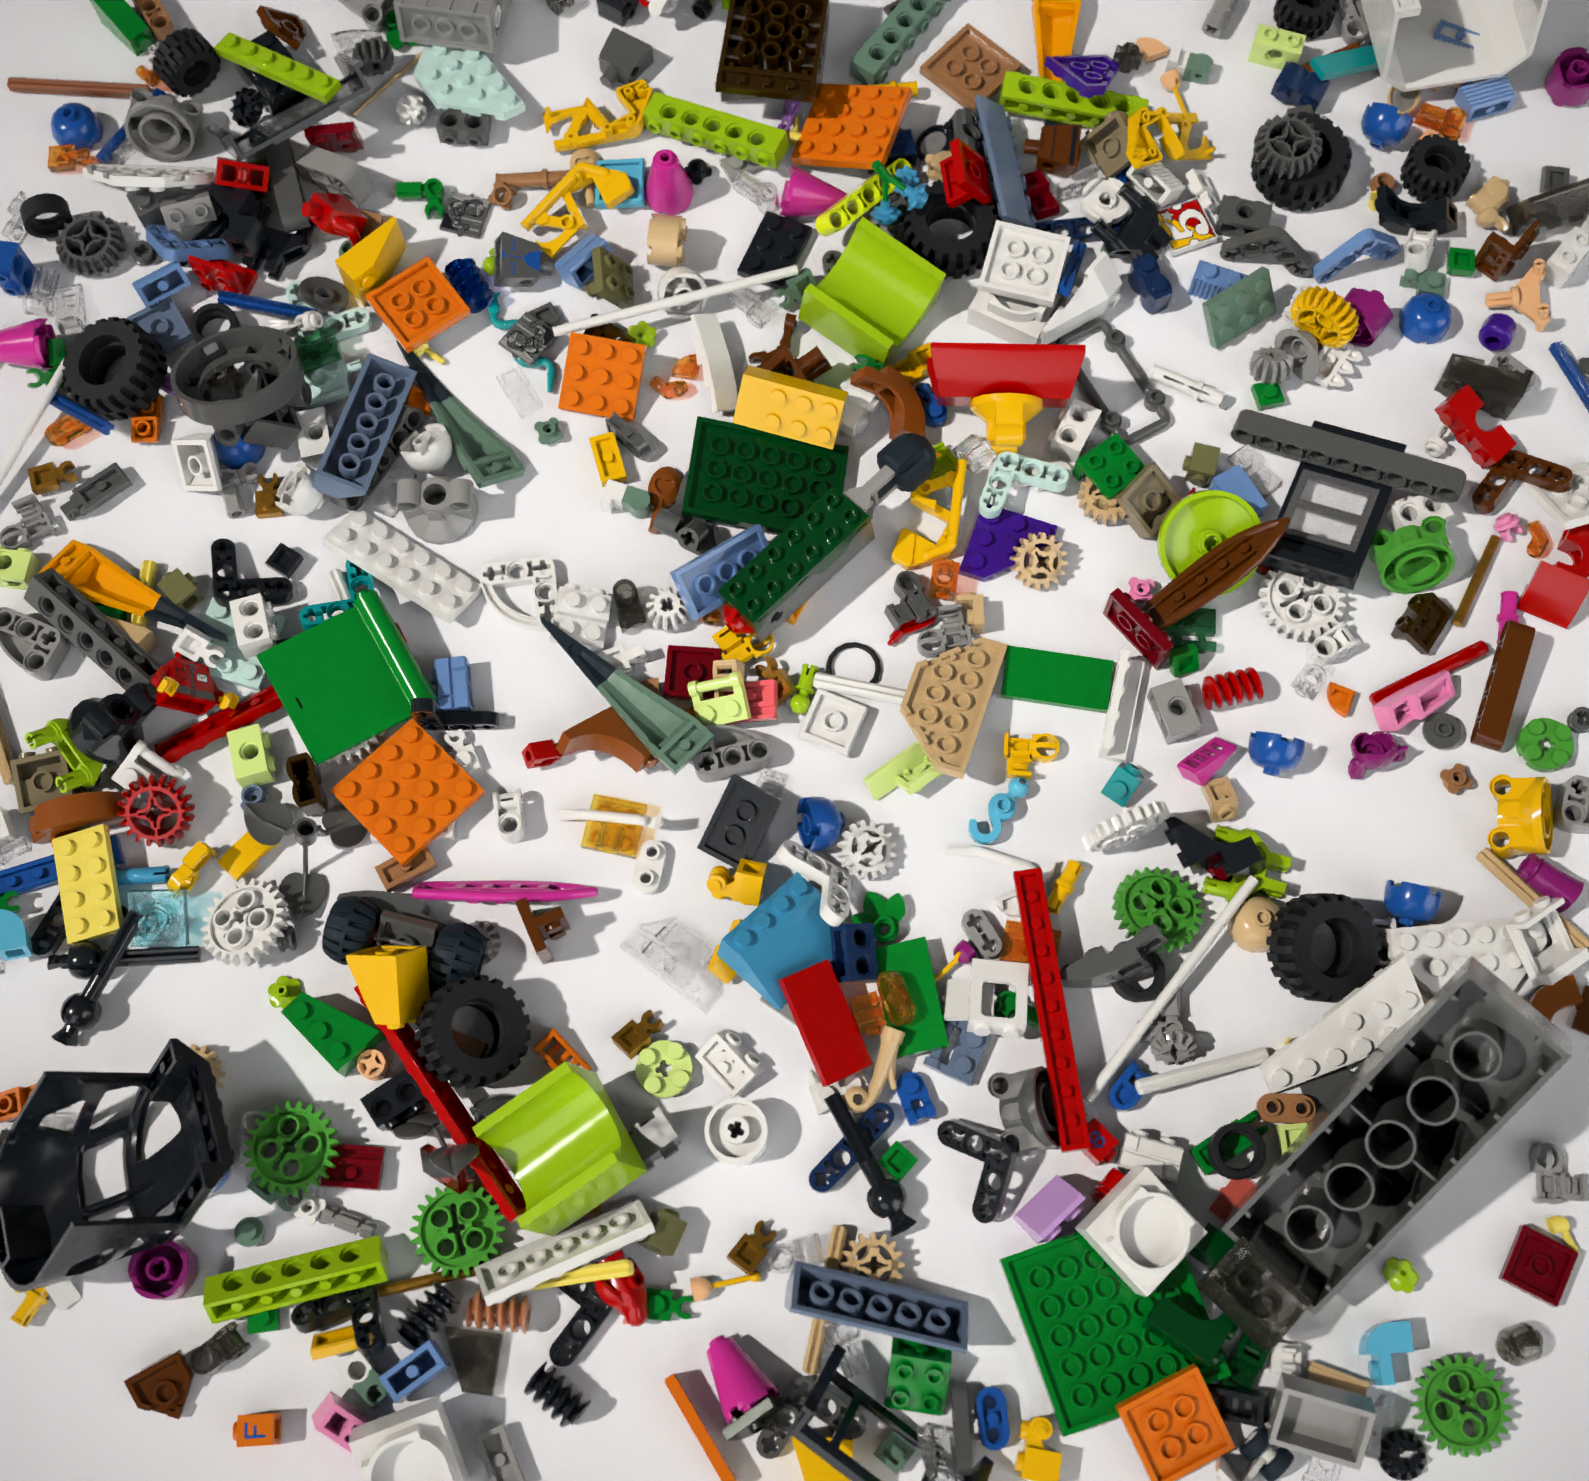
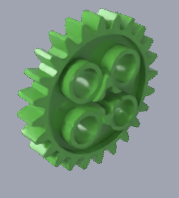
M1145 867L1142 874L1136 869L1132 876L1126 875L1124 881L1118 885L1117 891L1113 896L1115 902L1112 905V909L1116 910L1113 918L1114 920H1122L1118 929L1128 930L1125 936L1126 939L1136 936L1143 927L1156 924L1163 929L1162 931L1169 940V942L1156 949V953H1159L1163 946L1168 953L1172 951L1174 946L1181 950L1184 943L1190 944L1193 937L1199 932L1198 928L1203 923L1200 917L1204 910L1198 908L1202 900L1193 899L1197 890L1187 889L1189 881L1179 882L1180 874L1173 878L1170 877V869H1167L1165 874H1161L1159 867H1156L1153 873H1151L1148 867ZM1134 905L1141 907L1142 910L1137 909ZM1173 909L1178 910L1181 914L1176 913Z
M286 1101L285 1109H282L278 1104H274L275 1113L271 1114L269 1111L264 1110L266 1117L264 1121L255 1118V1122L259 1126L257 1130L248 1129V1132L253 1135V1139L244 1140V1143L250 1146L251 1150L244 1152L243 1156L252 1160L245 1164V1167L255 1169L250 1177L254 1180L261 1177L258 1186L264 1188L269 1184L268 1192L272 1194L278 1188L279 1195L282 1197L286 1196L288 1189H290L294 1197L298 1196L299 1188L308 1194L310 1190L309 1184L312 1183L319 1188L320 1182L318 1178L320 1176L329 1178L328 1173L325 1171L326 1168L336 1167L330 1159L340 1155L333 1150V1147L339 1145L340 1141L332 1139V1136L336 1135L338 1130L336 1128L328 1129L333 1120L331 1118L323 1119L325 1112L321 1109L314 1114L315 1106L311 1103L306 1109L302 1101H298L295 1108L290 1101ZM296 1121L297 1128L295 1132L286 1135V1125L289 1122ZM309 1127V1132L304 1134V1130ZM311 1139H318V1148L314 1152L308 1153L306 1150L307 1143ZM290 1143L297 1149L294 1153H291L287 1148ZM276 1144L277 1153L275 1156L266 1158V1149L270 1145ZM281 1162V1163L279 1164V1168H278L277 1170H275V1169H274V1166H275L277 1163ZM293 1162H298V1172L293 1176H288V1166Z
M458 1181L456 1189L448 1182L446 1183L445 1192H442L438 1187L435 1188V1198L427 1194L425 1195L428 1202L427 1206L417 1205L422 1214L421 1216H412L419 1224L410 1228L411 1232L418 1234V1237L411 1240V1243L421 1246L416 1250L415 1255H426L421 1262L424 1266L433 1262L431 1272L436 1273L442 1268V1277L446 1278L449 1272L452 1271L453 1277L459 1279L460 1272L464 1271L466 1277L470 1278L471 1268L481 1265L483 1261H490V1254H500L495 1245L505 1243L498 1235L507 1231L505 1227L499 1226V1223L504 1221L506 1217L496 1214L500 1209L497 1204L491 1205L494 1201L491 1194L484 1198L486 1192L484 1187L475 1192V1184L470 1182L467 1189L464 1188L462 1181ZM453 1204L457 1208L458 1223L465 1227V1229L461 1230V1238L466 1250L464 1256L460 1252L459 1237L452 1233V1230L457 1228L451 1209ZM469 1204H475L477 1207L475 1216L465 1219L463 1216L464 1208ZM440 1212H446L448 1215L447 1223L442 1227H436L434 1222L436 1215ZM474 1233H481L483 1236L482 1244L477 1248H471L469 1245L470 1237ZM446 1241H453V1252L448 1256H443L441 1254L442 1244Z
M1460 1354L1453 1355L1452 1361L1449 1356H1441L1442 1365L1437 1360H1431L1430 1363L1433 1370L1422 1368L1421 1371L1425 1379H1414L1420 1386V1389L1410 1391L1418 1397V1401L1410 1403V1406L1416 1407L1419 1410L1412 1418L1420 1419L1423 1422L1418 1427V1431H1429L1426 1441L1434 1442L1438 1440L1437 1450L1443 1451L1448 1446V1455L1455 1456L1459 1449L1461 1457L1468 1458L1470 1451L1473 1456L1479 1457L1481 1456L1480 1447L1485 1452H1491L1490 1441L1495 1444L1502 1443L1497 1433H1508L1506 1428L1502 1426V1422L1512 1421L1510 1417L1504 1415V1410L1512 1409L1511 1405L1503 1403V1399L1510 1395L1509 1392H1500L1499 1390L1504 1381H1494L1492 1378L1496 1371L1490 1369L1484 1372L1485 1362L1478 1361L1474 1365L1472 1356H1466L1464 1361ZM1451 1376H1455L1459 1382L1456 1392L1449 1388L1448 1381ZM1437 1390H1441L1452 1400H1462V1406L1484 1416L1485 1421L1482 1422L1471 1412L1460 1411L1459 1405L1439 1396ZM1479 1392L1483 1393L1486 1398V1405L1482 1409L1476 1403V1396ZM1440 1402L1446 1408V1414L1443 1419H1439L1435 1413L1436 1405ZM1467 1419L1473 1425V1432L1469 1436L1463 1431V1423Z

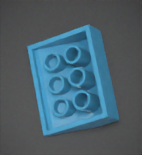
M798 872L722 938L717 953L718 957L778 1011L787 1004L778 980L826 959L830 963L833 961L831 925L826 923L820 915L821 894Z

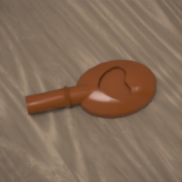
M667 466L658 469L649 481L648 494L654 508L652 509L653 513L648 531L652 534H658V531L652 528L658 511L662 507L665 509L672 507L676 501L681 485V477L679 472L673 467Z

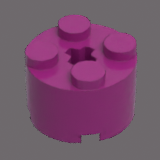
M1582 47L1568 48L1555 60L1545 79L1546 92L1552 98V103L1555 106H1579L1589 101L1588 49Z
M1351 288L1344 297V300L1351 302L1350 307L1357 310L1355 314L1359 317V326L1349 343L1359 347H1369L1377 340L1392 320L1393 314L1383 301L1384 295L1378 290L1370 292L1364 289Z
M171 1240L133 1254L128 1265V1275L131 1279L132 1287L139 1295L148 1299L168 1301L181 1298L195 1282L198 1272V1257L189 1246L176 1240ZM162 1265L166 1267L165 1273L160 1271Z

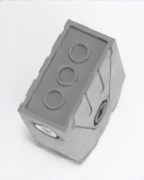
M512 0L393 1L401 42H415L416 44L438 45L439 47L461 48L478 52L484 51L495 54Z

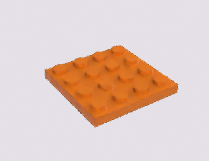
M821 83L819 95L815 97L801 131L802 136L798 139L792 153L791 160L793 165L873 169V162L879 160L885 167L913 95L911 87Z
M413 718L330 790L341 804L403 868L486 794L484 789Z

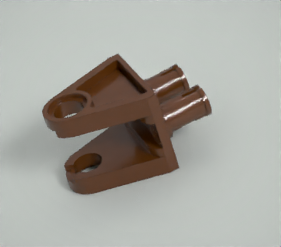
M785 345L760 368L788 376L794 375L795 378L814 382L816 378L831 370L832 366L818 346H815V348L798 359Z

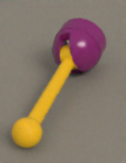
M964 939L955 946L953 951L954 959L935 976L936 983L957 963L968 964L972 962V958L978 956Z

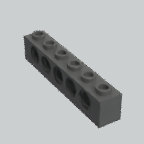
M53 568L32 576L23 598L125 691L132 685L141 682L153 696L157 694V688L151 684L152 676L161 666L156 660Z

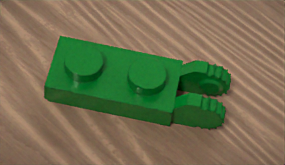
M1255 1109L1240 1120L1236 1119L1233 1122L1250 1123L1259 1114ZM1264 1125L1256 1130L1261 1135H1264L1270 1129L1267 1125ZM1240 1134L1228 1135L1222 1140L1220 1145L1221 1158L1224 1162H1227L1252 1144L1245 1136ZM1211 1136L1188 1151L1204 1175L1214 1170L1207 1156V1145Z

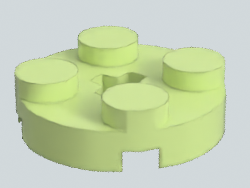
M669 1040L656 1041L639 1053L636 1063V1076L639 1084L645 1091L657 1098L668 1099L681 1094L685 1090L693 1075V1064L688 1052L679 1043ZM662 1062L672 1065V1070L668 1071L667 1077H663L662 1073L656 1072V1069L660 1067Z

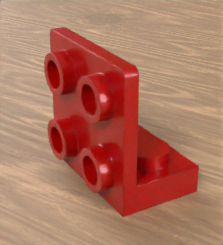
M189 255L187 259L200 285L208 291L216 290L221 292L224 290L225 292L230 291L231 293L249 296L259 278L256 271L222 259L206 261Z

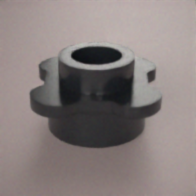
M693 159L684 168L694 185L702 184L703 179L712 175V169L707 167L706 162L702 159Z

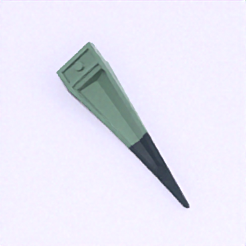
M396 339V343L410 369L417 371L415 379L439 424H443L449 433L453 443V450L464 471L469 472L478 488L523 476L525 468L514 451L477 420L440 383L413 351L407 354Z
M540 617L543 626L653 757L657 758L674 775L682 770L713 740L714 735L694 716L646 688L583 646L550 621Z

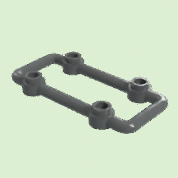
M1095 319L1058 338L1056 344L1067 345L1097 329L1102 330L1106 336L1104 341L1105 348L1110 352L1118 354L1145 395L1144 407L1150 412H1156L1160 418L1126 436L1120 428L1122 423L1121 416L1115 411H1109L1082 368H1080L1077 381L1094 407L1102 410L1100 415L1102 431L1107 434L1117 433L1129 446L1169 425L1171 417L1164 406L1166 397L1161 390L1151 387L1125 348L1126 337L1123 332L1118 329L1113 330L1111 325L1104 319Z

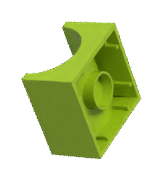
M862 217L857 223L847 247L831 271L816 287L810 283L804 290L798 319L853 357L857 354L868 355L876 363L881 362L888 366L936 303L946 274Z
M567 1061L472 1127L476 1137L489 1144L502 1157L522 1190L526 1212L517 1218V1222L523 1230L555 1236L648 1171L597 1073Z

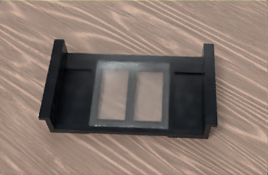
M343 53L333 57L344 78L339 80L342 88L327 104L309 96L234 139L228 131L216 123L207 126V129L220 140L226 152L238 161H242L272 143L276 146L339 111V106L370 90L360 70L364 65L362 61Z
M1315 420L1312 424L1313 428L1405 453L1407 447L1406 444ZM1301 461L1277 519L1289 517L1290 523L1276 547L1259 565L1331 586H1340L1353 590L1393 487Z

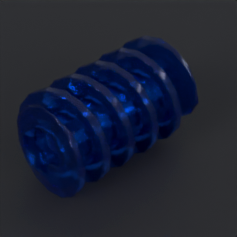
M472 258L455 259L448 263L445 267V273L448 275L450 282L453 283L458 295L469 307L471 314L483 311L493 298L494 293L489 289L488 282L484 281V275L480 273L475 260Z

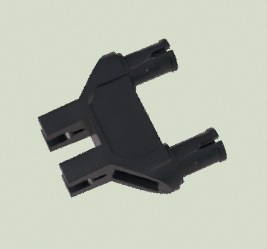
M1127 181L1121 186V190L1117 192L1131 207V213L1125 222L1115 232L1102 218H1099L1090 228V231L1105 244V251L1108 254L1129 255L1132 259L1149 253L1157 260L1159 256L1149 245L1157 251L1162 246L1166 247L1172 238L1159 225L1154 201L1149 196H1142Z
M264 204L257 218L262 222V226L268 233V236L255 258L243 256L241 262L247 265L246 268L258 272L263 260L266 259L267 262L264 270L269 272L268 278L279 281L287 265L303 258L311 248L309 240L317 225L310 219L311 227L297 230L296 233L292 234L267 227L265 224L272 213V209Z

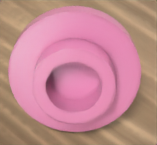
M1502 514L1493 525V529L1499 532L1503 541L1513 540L1510 535L1511 529L1514 534H1521L1523 532L1522 526L1518 523L1520 518L1517 514Z

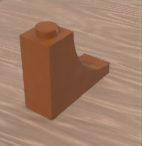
M612 707L563 731L555 747L561 755L578 750H594L607 753L625 762L636 773L644 768L651 769L659 762Z

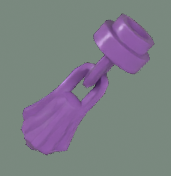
M785 100L782 121L777 127L787 131L788 143L790 142L788 129L794 116L802 106L800 101Z

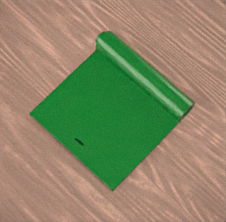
M365 589L360 591L353 602L354 607L256 655L316 766L411 718L412 699L431 698L436 702L438 701L437 696L376 590Z

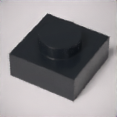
M280 542L265 564L270 569L289 579L304 558L301 554Z

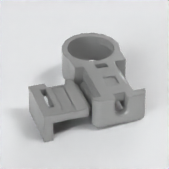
M1340 0L1338 3L1337 11L1342 20L1339 29L1343 41L1348 45L1354 42H1358L1359 45L1362 44L1368 33L1361 0L1355 3V0H1345L1344 2ZM1353 28L1360 30L1363 35L1354 36Z
M33 493L11 502L18 514L21 513L23 519H20L21 522L5 527L0 532V544L11 550H17V548L28 549L33 546L31 542L50 533L54 536L57 535V530L53 526L51 517L46 512H43L38 498ZM22 535L21 541L15 546L6 545L7 540L11 537Z
M962 604L939 606L937 614L938 618H942L943 625H940L939 629L922 631L917 639L918 652L926 658L940 656V653L958 646L960 648L968 645L971 647L973 641L970 627L965 624L964 630L962 628L964 626ZM940 642V647L934 651L925 650L921 646L926 643Z
M1546 1142L1531 1148L1528 1159L1530 1172L1536 1173L1537 1198L1532 1199L1534 1203L1555 1205L1562 1203L1563 1200L1589 1201L1588 1175L1574 1174V1178L1565 1177L1561 1167L1562 1154L1557 1146ZM1540 1147H1545L1546 1150L1545 1168L1538 1163L1536 1158Z

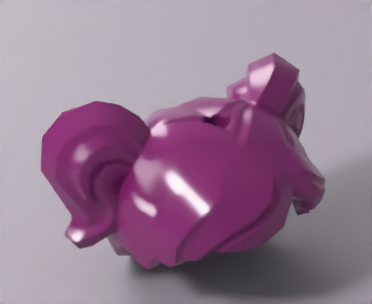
M1376 731L1371 735L1366 732L1359 733L1352 739L1350 744L1353 758L1348 765V774L1351 779H1361L1366 774L1367 769L1376 770L1392 762H1401L1406 759L1408 746L1397 744L1389 732Z

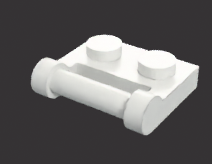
M140 739L111 777L113 781L125 789H129L128 785L132 781L138 783V778L142 775L148 780L149 775L154 772L136 760L139 755L170 776L169 783L173 778H177L178 781L175 786L186 771L180 766L176 768L147 748V743ZM150 791L139 794L138 798L148 804ZM162 792V796L166 800L168 795Z

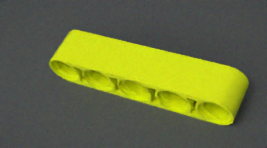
M901 158L885 166L888 172L895 176L896 170L899 168L903 169L906 165L912 169L910 163ZM873 174L816 218V229L822 236L828 237L843 230L883 199V182L878 174ZM892 183L888 184V195L894 191L895 185Z

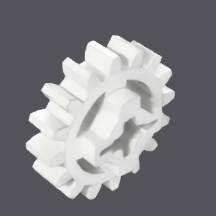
M860 820L857 824L849 825L847 827L848 831L841 833L840 836L844 840L837 843V846L842 848V852L837 854V857L845 859L841 866L842 868L847 866L851 868L849 871L850 876L858 873L859 880H863L867 876L869 880L877 878V875L879 877L885 875L886 869L893 867L890 859L895 858L897 854L891 852V848L895 847L896 843L889 842L888 839L892 836V833L884 834L885 826L883 824L876 828L874 820L867 822V824L864 820ZM872 845V848H870L867 853L861 855V853L865 851L866 847Z

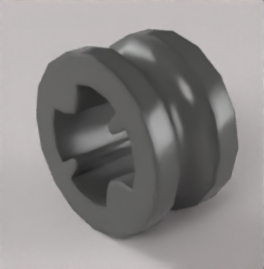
M138 241L132 245L130 253L138 265L149 266L154 263L156 252L147 241Z
M1578 707L1568 715L1567 726L1571 731L1583 734L1589 730V708ZM1580 716L1586 719L1582 725L1577 722Z
M288 926L286 930L281 928L280 931L285 936L277 937L280 952H285L287 948L295 951L297 940L294 927Z

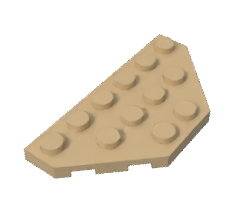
M981 637L973 640L971 647L969 645L963 648L958 646L940 653V656L929 661L925 659L916 663L901 703L900 712L937 772L963 779L1007 650V644Z

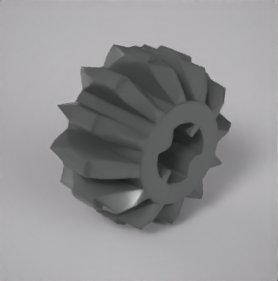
M371 37L368 40L362 39L361 42L355 43V48L352 49V57L362 61L364 65L360 70L365 76L373 74L374 77L376 74L384 75V72L390 71L391 66L394 65V54L389 42L383 41L382 38L373 39Z

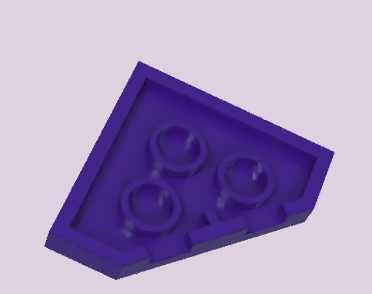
M1107 55L1047 56L1045 66L1053 72L1054 76L1063 79L1067 86L1073 87L1079 92L1080 96L1085 98H1092L1093 95H1104L1116 76L1119 64Z
M989 504L987 508H991L993 505ZM1002 509L1001 514L993 519L985 518L979 513L958 574L984 582L993 578L998 573L1005 570L1009 571L1013 565H1016L1015 561L1010 560V557L1016 556L1017 552L1013 550V547L1021 546L1020 538L1029 540L1028 533H1034L1037 536L1038 532L1046 533V537L1049 534L1055 536L1058 526L1007 509ZM1043 543L1035 545V547H1038L1039 549L1047 546Z

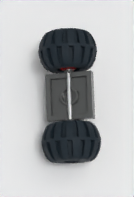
M350 895L339 898L333 904L324 927L322 948L324 953L332 960L342 965H348L346 955L375 946V944L427 946L428 974L430 980L438 988H441L463 976L472 975L476 977L480 974L485 958L487 939L478 928L466 923H455L445 926L436 940L437 923L383 910L381 914L380 908L371 900L363 896Z

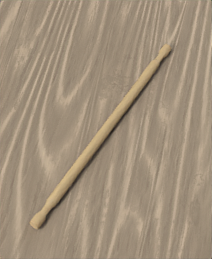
M420 52L414 59H412L406 66H404L398 73H396L390 80H388L382 87H380L374 94H372L366 101H364L357 110H354L351 114L355 117L362 109L368 106L374 99H376L382 92H384L390 85H392L398 78H400L406 71H408L414 64H416L419 61L422 52Z

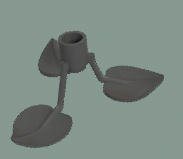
M266 801L245 803L244 805L246 828L252 838L258 843L270 846L276 845L280 842L282 834L289 836L293 832L295 833V840L303 846V874L294 872L287 875L281 881L279 891L285 896L283 899L289 904L287 908L297 917H306L312 914L323 903L327 893V885L321 874H308V846L316 842L318 833L324 836L330 835L332 843L336 846L350 848L358 845L364 839L368 830L344 806L333 807L323 815L322 824L326 829L324 830L321 825H317L313 819L307 817L299 819L292 825L293 818L290 809L279 802Z
M493 1094L479 1100L474 1105V1110L478 1112L475 1115V1123L478 1124L481 1118L488 1117L516 1097V1095ZM415 1114L403 1119L402 1124L391 1129V1133L395 1137L404 1140L417 1139L427 1135L429 1132L434 1133L441 1147L429 1155L431 1164L441 1172L453 1177L455 1181H465L475 1176L476 1172L469 1163L478 1156L479 1147L472 1143L447 1146L439 1129L435 1127L441 1123L436 1114Z

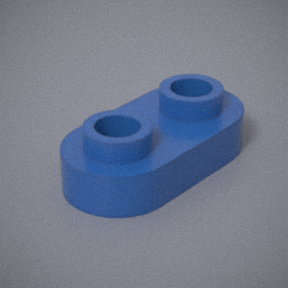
M985 1387L977 1393L975 1398L979 1439L986 1448L1000 1450L1007 1445L1010 1438L1006 1399L998 1388ZM988 1396L995 1399V1406L991 1409L985 1406V1399ZM991 1428H996L999 1431V1437L996 1440H991L988 1436Z

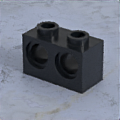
M406 1069L360 1099L376 1127L382 1131L386 1129L391 1131V1129L403 1123L402 1119L410 1113L413 1115L418 1114L428 1106V1099L422 1095L420 1087ZM415 1086V1097L411 1100H405V1090L408 1087ZM384 1103H391V1112L387 1116L381 1117L379 1114L380 1107Z

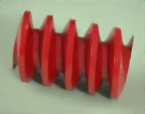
M1252 667L1246 668L1245 671L1238 669L1234 673L1229 671L1224 676L1219 673L1214 678L1206 676L1202 683V697L1204 705L1208 710L1212 709V702H1215L1217 708H1221L1222 700H1225L1226 704L1231 706L1233 697H1235L1238 704L1243 703V695H1245L1249 702L1253 701V693L1256 694L1259 700L1264 696L1261 679L1257 671Z

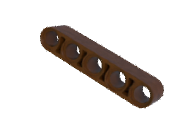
M1511 620L1505 622L1472 730L1471 744L1497 752L1501 749L1535 636L1534 627Z

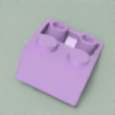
M1056 1175L1012 1218L1036 1244L1042 1240L1047 1243L1063 1229L1059 1225L1063 1220L1068 1223L1084 1209L1080 1203L1086 1198L1060 1176Z

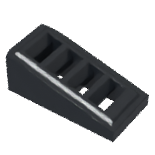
M1217 1384L1206 1385L1213 1401H1215V1394L1220 1395V1406L1217 1409L1222 1419L1259 1428L1264 1427L1268 1419L1269 1392ZM1228 1397L1232 1398V1410L1227 1409ZM1240 1400L1245 1401L1244 1411H1239ZM1253 1403L1258 1404L1257 1413L1252 1412Z

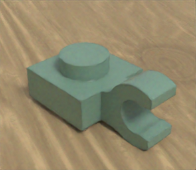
M1405 269L1404 276L1401 275L1399 286L1416 289V295L1424 292H1433L1443 297L1446 274L1425 270L1418 274L1414 269Z

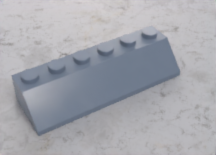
M975 95V125L981 132L978 143L981 156L985 158L992 203L997 207L999 221L1036 229L1034 216H1029L1028 210H1031L1029 195H1024V190H1026L1025 176L1019 173V170H1021V159L1019 155L1015 156L1014 152L1017 150L1015 135H1010V131H1012L1011 117L1006 116L1004 106L982 95Z
M368 352L315 472L313 488L318 492L337 499L366 495L415 380L417 371Z
M795 1261L786 1287L784 1307L789 1312L966 1354L968 1350L967 1301Z

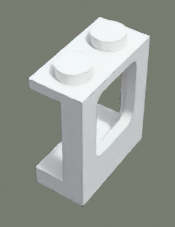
M1549 896L1537 898L1533 901V906L1516 912L1513 915L1514 919L1505 924L1507 932L1533 985H1554L1589 960L1587 948H1574L1556 910L1565 903L1563 898H1550ZM1543 919L1552 938V945L1534 957L1521 929H1528Z
M972 958L969 977L971 979L969 1016L966 1032H973L978 1036H987L989 1034L1002 1035L1008 1039L1024 1037L1027 1026L1028 963ZM984 983L1013 985L1016 988L1015 1016L1013 1018L992 1017L982 1014V985Z

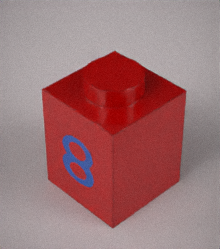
M1093 1118L1087 1123L1091 1149L1082 1150L1081 1152L1097 1166L1101 1161L1107 1164L1118 1153L1114 1148L1119 1144V1141L1098 1120Z

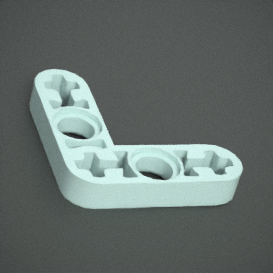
M302 281L291 282L286 288L289 303L310 308L311 306L304 301L299 302L296 296ZM358 307L324 317L322 327L318 331H313L314 338H309V331H302L298 327L297 330L306 347L317 348L369 331L372 327V319L365 308ZM362 317L363 322L358 324L357 318ZM345 321H349L351 327L348 328ZM335 323L342 325L341 330L338 332L329 331L330 326ZM322 328H324L326 335L322 334Z
M1010 451L1001 452L995 459L980 496L979 513L988 519L998 517L1002 512L1014 481L1051 492H1061L1067 487L1068 471L1062 466ZM1006 462H1010V463H1011V464L1008 465V467H1004V466H1003V465L1006 464ZM1027 468H1035L1039 473L1035 476H1029L1025 473V470ZM1043 472L1047 473L1045 479H1043ZM1056 476L1060 477L1057 482L1053 481ZM1002 481L1006 486L1003 489H996L992 486V483ZM991 497H994L995 504L991 508H987V505L990 504Z

